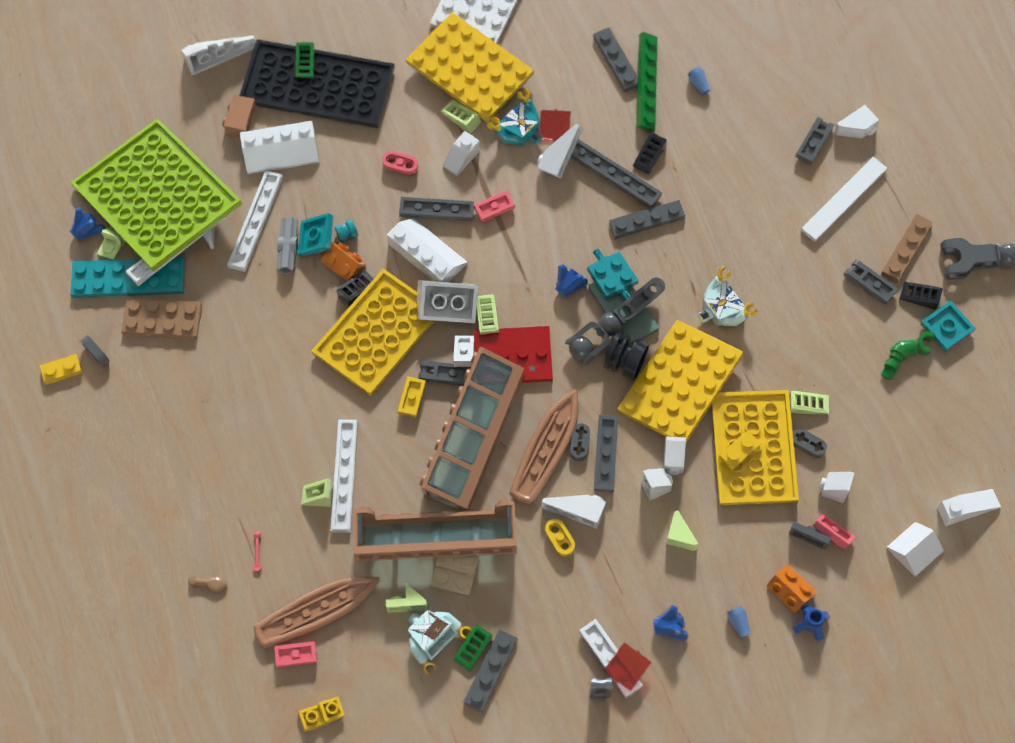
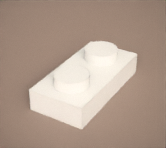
M455 336L454 367H472L471 359L474 354V336Z

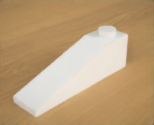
M254 36L215 40L188 45L181 49V52L193 76L254 50L256 42Z

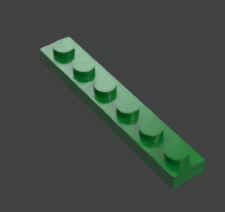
M642 32L639 34L636 128L651 133L656 130L658 37Z

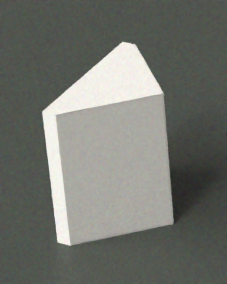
M917 522L913 523L887 547L914 577L944 551L934 530Z

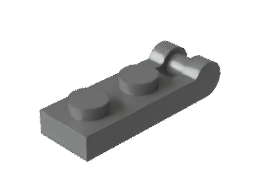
M817 117L795 157L812 165L835 124L826 123L822 118Z
M855 260L851 264L852 267L844 272L845 278L855 282L885 305L898 291L897 287L859 260Z
M423 360L420 362L421 373L418 374V379L426 380V382L464 386L466 381L464 380L465 373L471 367H454V364ZM430 369L434 370L433 374L428 373Z
M591 678L590 698H594L596 701H604L610 698L612 678H605V680Z

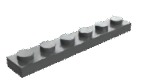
M578 139L571 155L572 159L649 208H652L662 196L661 191Z

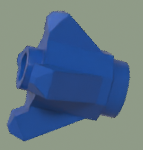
M81 208L75 209L74 223L70 233L81 241L87 236L99 234L106 228L103 224L97 225L95 223L97 221L96 218L90 213L84 214Z
M562 264L558 266L555 290L568 297L569 294L588 285V279L571 268L568 271L567 267Z
M671 605L661 616L653 620L656 635H666L682 641L688 639L687 631L682 630L685 627L684 618L678 612L676 606Z
M809 605L801 607L804 618L793 627L794 632L798 634L807 630L813 632L817 641L824 639L822 625L824 621L830 619L828 612L812 608Z

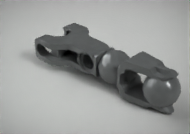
M963 238L946 239L940 244L943 254L954 255L959 260L958 263L950 264L945 268L944 275L946 279H964L973 270L999 267L1000 264L1008 267L1015 265V245L1013 243H1005L1000 247L999 244L972 245Z
M657 277L652 278L616 310L603 314L597 323L589 322L575 335L568 338L565 344L569 345L571 356L577 360H582V365H586L609 344L610 336H615L618 331H621L622 326L626 323L625 321L630 320L664 292V281ZM651 286L656 287V290H657V291H656V292L651 291L650 287H651ZM621 308H628L630 315L623 317L620 313ZM590 328L596 330L597 336H600L603 340V343L595 350H593L591 341L587 337L582 336Z

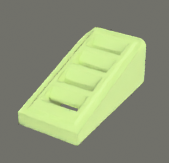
M453 99L441 111L445 117L469 134L481 123L480 117L476 112Z
M494 295L477 296L476 307L480 335L498 333L499 328ZM494 323V325L483 326V324Z
M801 391L790 392L791 414L829 415V395ZM804 400H808V407L804 406ZM812 400H815V408L812 407ZM819 401H823V409L819 408Z

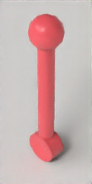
M256 531L253 535L255 538V565L253 569L255 572H260L259 538L261 533Z

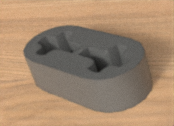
M88 335L80 340L84 348L102 367L110 361Z
M583 423L575 425L572 433L570 455L576 461L584 460L588 454L590 429ZM581 429L584 430L585 433L583 434L582 440L579 439L578 433ZM578 445H581V451H583L580 455L576 454Z
M797 429L793 432L794 447L814 458L823 457L827 449V444L824 440L804 429ZM800 435H802L803 440L798 442L797 437H800ZM820 445V450L818 452L814 451L815 447Z

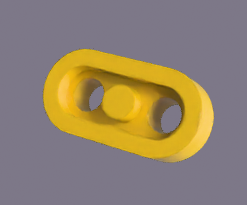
M549 520L545 526V533L560 556H570L575 550V542L561 520ZM553 528H557L559 531L557 533H553L551 530ZM568 545L569 548L567 550H563L561 546Z

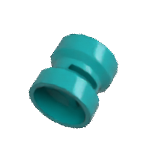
M352 219L347 220L345 224L334 226L340 242L347 241L349 237L354 238L358 236Z

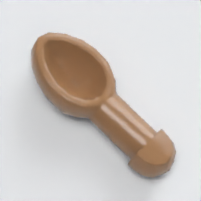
M192 576L188 579L190 586L207 587L213 592H221L227 588V583L219 577L203 579Z

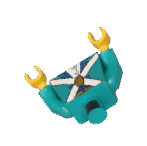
M524 88L525 97L522 96L521 92L517 94L519 99L524 100V103L520 102L501 121L497 117L491 118L495 125L491 122L487 123V127L491 130L495 129V133L504 143L524 146L530 140L537 145L543 138L538 133L540 118L532 99H529V89Z

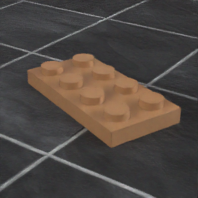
M127 297L121 332L123 335L197 339L202 303L197 301Z

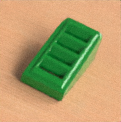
M296 42V78H314V42ZM301 51H310V53H301ZM300 57H310V60H300ZM300 63H310V66H300ZM300 70H310V73H300Z
M476 624L453 660L468 671H471L493 640V635ZM477 633L484 637L485 640L482 641L481 639L476 637ZM472 640L479 644L480 648L471 644ZM467 647L476 652V654L472 655L466 650ZM462 654L470 658L471 662L469 663L461 657Z

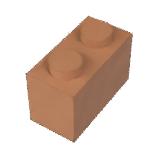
M233 95L232 101L228 103L227 117H224L222 123L226 135L240 137V132L250 131L257 110L255 99Z

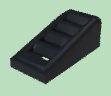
M651 132L633 163V167L649 174L666 148L667 140ZM643 160V161L649 163V166L646 165V164H644V163H642V162H640V161Z
M363 270L336 290L337 296L350 307L374 278ZM365 277L369 281V283L366 284L362 280V278ZM360 282L364 287L361 288L357 283ZM353 286L358 290L357 292L352 289Z
M904 281L899 299L936 310L943 288ZM908 288L912 289L910 296L907 295ZM916 291H919L918 297L914 296ZM923 293L927 294L926 298H922Z

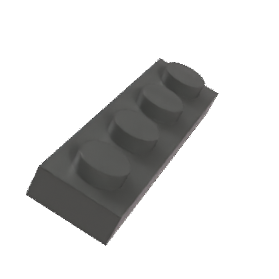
M608 27L594 33L593 38L624 92L637 88L638 76L611 29Z
M401 197L400 217L473 221L474 201Z
M680 200L611 219L609 220V225L614 238L617 239L685 219V213Z
M599 415L594 491L614 492L618 416Z
M499 629L463 701L464 704L480 712L483 711L518 640L517 637Z

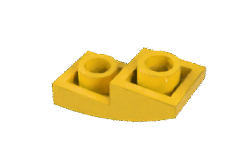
M339 697L319 702L316 706L298 711L304 732L324 726L345 716Z

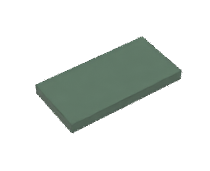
M595 282L588 285L589 290L604 313L616 310L624 302L621 295L605 299ZM633 287L627 290L630 296L636 292ZM626 307L621 308V315L628 317L630 315L629 309ZM645 307L630 320L625 321L626 323L621 329V332H624L623 340L627 335H631L630 345H632L636 339L642 340L659 331V326Z

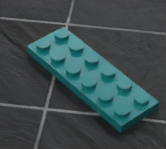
M175 257L140 286H137L125 271L141 259L72 261L70 296L72 298L184 294L185 259L184 257Z

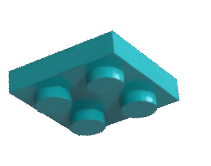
M327 213L301 221L297 252L299 256L305 257L330 250L334 218L332 214Z
M951 300L920 323L926 331L933 332L936 335L934 340L945 352L976 329Z

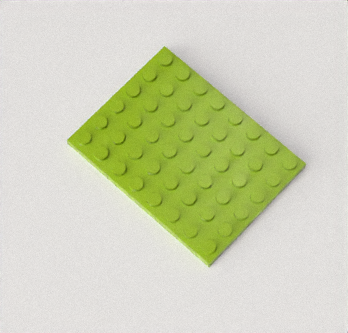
M158 118L70 182L77 192L153 272L242 205L241 200Z

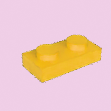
M77 354L40 365L42 377L46 385L83 373Z
M407 376L397 411L398 414L417 418L426 380Z
M747 430L719 454V458L733 471L761 446V443Z

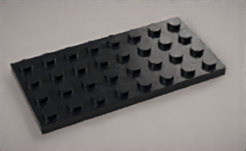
M257 39L239 96L255 99L256 106L374 128L379 127L395 70L394 63L315 49L314 78H296V46ZM301 51V53H310V51ZM300 57V60H310V57ZM300 63V66H310V63ZM300 70V73H310V70Z

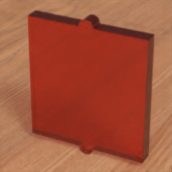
M557 109L541 110L539 134L543 136L542 139L556 141L570 129L571 111H558Z
M623 643L603 672L613 678L615 683H620L631 691L652 662L641 655L639 650L636 651L626 643Z

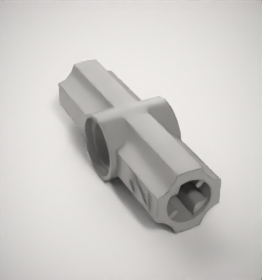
M293 217L282 219L280 237L277 240V251L279 253L277 270L283 274L294 272L295 254L298 252V219Z

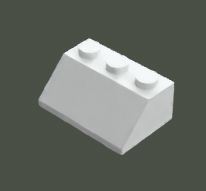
M418 280V318L421 320L475 323L478 285Z

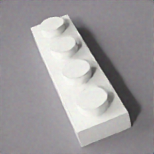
M596 619L579 630V633L625 698L643 687V684Z

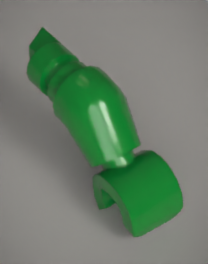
M925 331L916 340L896 342L890 349V359L886 360L880 375L885 379L892 380L900 366L899 364L906 360L908 356L917 352L924 356L929 355L931 349L924 346L923 340L930 342L936 335L933 332Z

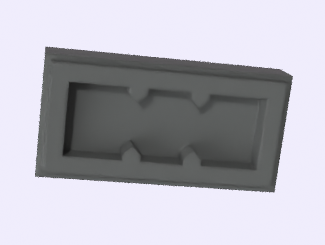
M793 522L789 532L790 535L826 550L831 537L819 533L816 528L812 526L806 527L797 522Z

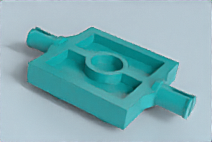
M599 248L595 249L593 254L598 261L587 266L589 275L605 299L621 295L624 301L630 297L627 290L638 284V278L620 251L604 257Z

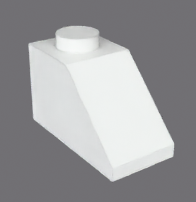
M864 105L838 122L834 133L839 136L864 138L876 132L879 119Z
M464 131L454 142L443 167L455 176H458L480 152L479 140Z
M666 437L663 469L670 475L683 473L686 438Z
M663 468L643 471L641 485L650 501L671 492L673 480L669 473L666 474Z
M828 472L826 478L822 477L819 489L822 490L821 497L844 503L849 493L854 473Z

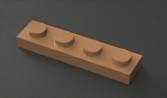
M918 214L915 215L882 270L881 275L897 283L899 282L931 228L932 221Z

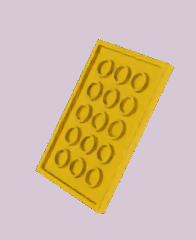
M453 12L406 58V63L461 104L476 112L487 123L534 74L532 68Z
M383 268L311 352L372 396L435 320L419 319L417 292Z
M676 320L617 410L624 416L665 437L686 438L687 443L743 357V351Z
M789 390L719 392L711 404L719 505L798 503L799 494ZM748 430L761 443V446L732 471L719 458V454Z

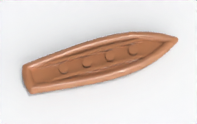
M577 390L571 391L558 400L547 411L533 433L509 492L519 502L526 504L534 502L564 455L577 423L579 406Z
M369 576L351 577L321 586L255 624V637L263 648H268L323 627L343 617L361 604L374 590L380 578Z

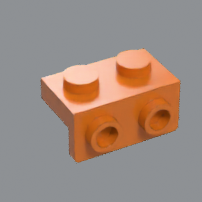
M342 242L331 243L330 250L325 252L320 261L347 282L356 275L360 267H365L366 263L362 261L363 258L360 255L350 252L346 244Z
M788 564L777 572L767 584V587L794 613H797L817 593Z

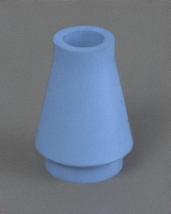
M697 67L688 73V80L702 95L711 91L704 70Z
M742 606L727 612L729 616L727 619L735 628L740 638L751 634L746 610H743Z

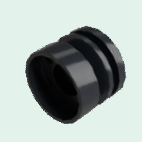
M618 331L607 348L604 368L610 369L614 362L613 372H617L620 366H623L622 375L635 380L645 361L650 343L636 339L633 345H630L631 335H627L623 340L624 332Z

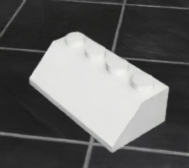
M312 121L240 132L248 175L265 172V170L273 171L319 163Z
M414 218L399 222L387 234L388 245L432 281L449 283L468 264L465 259Z

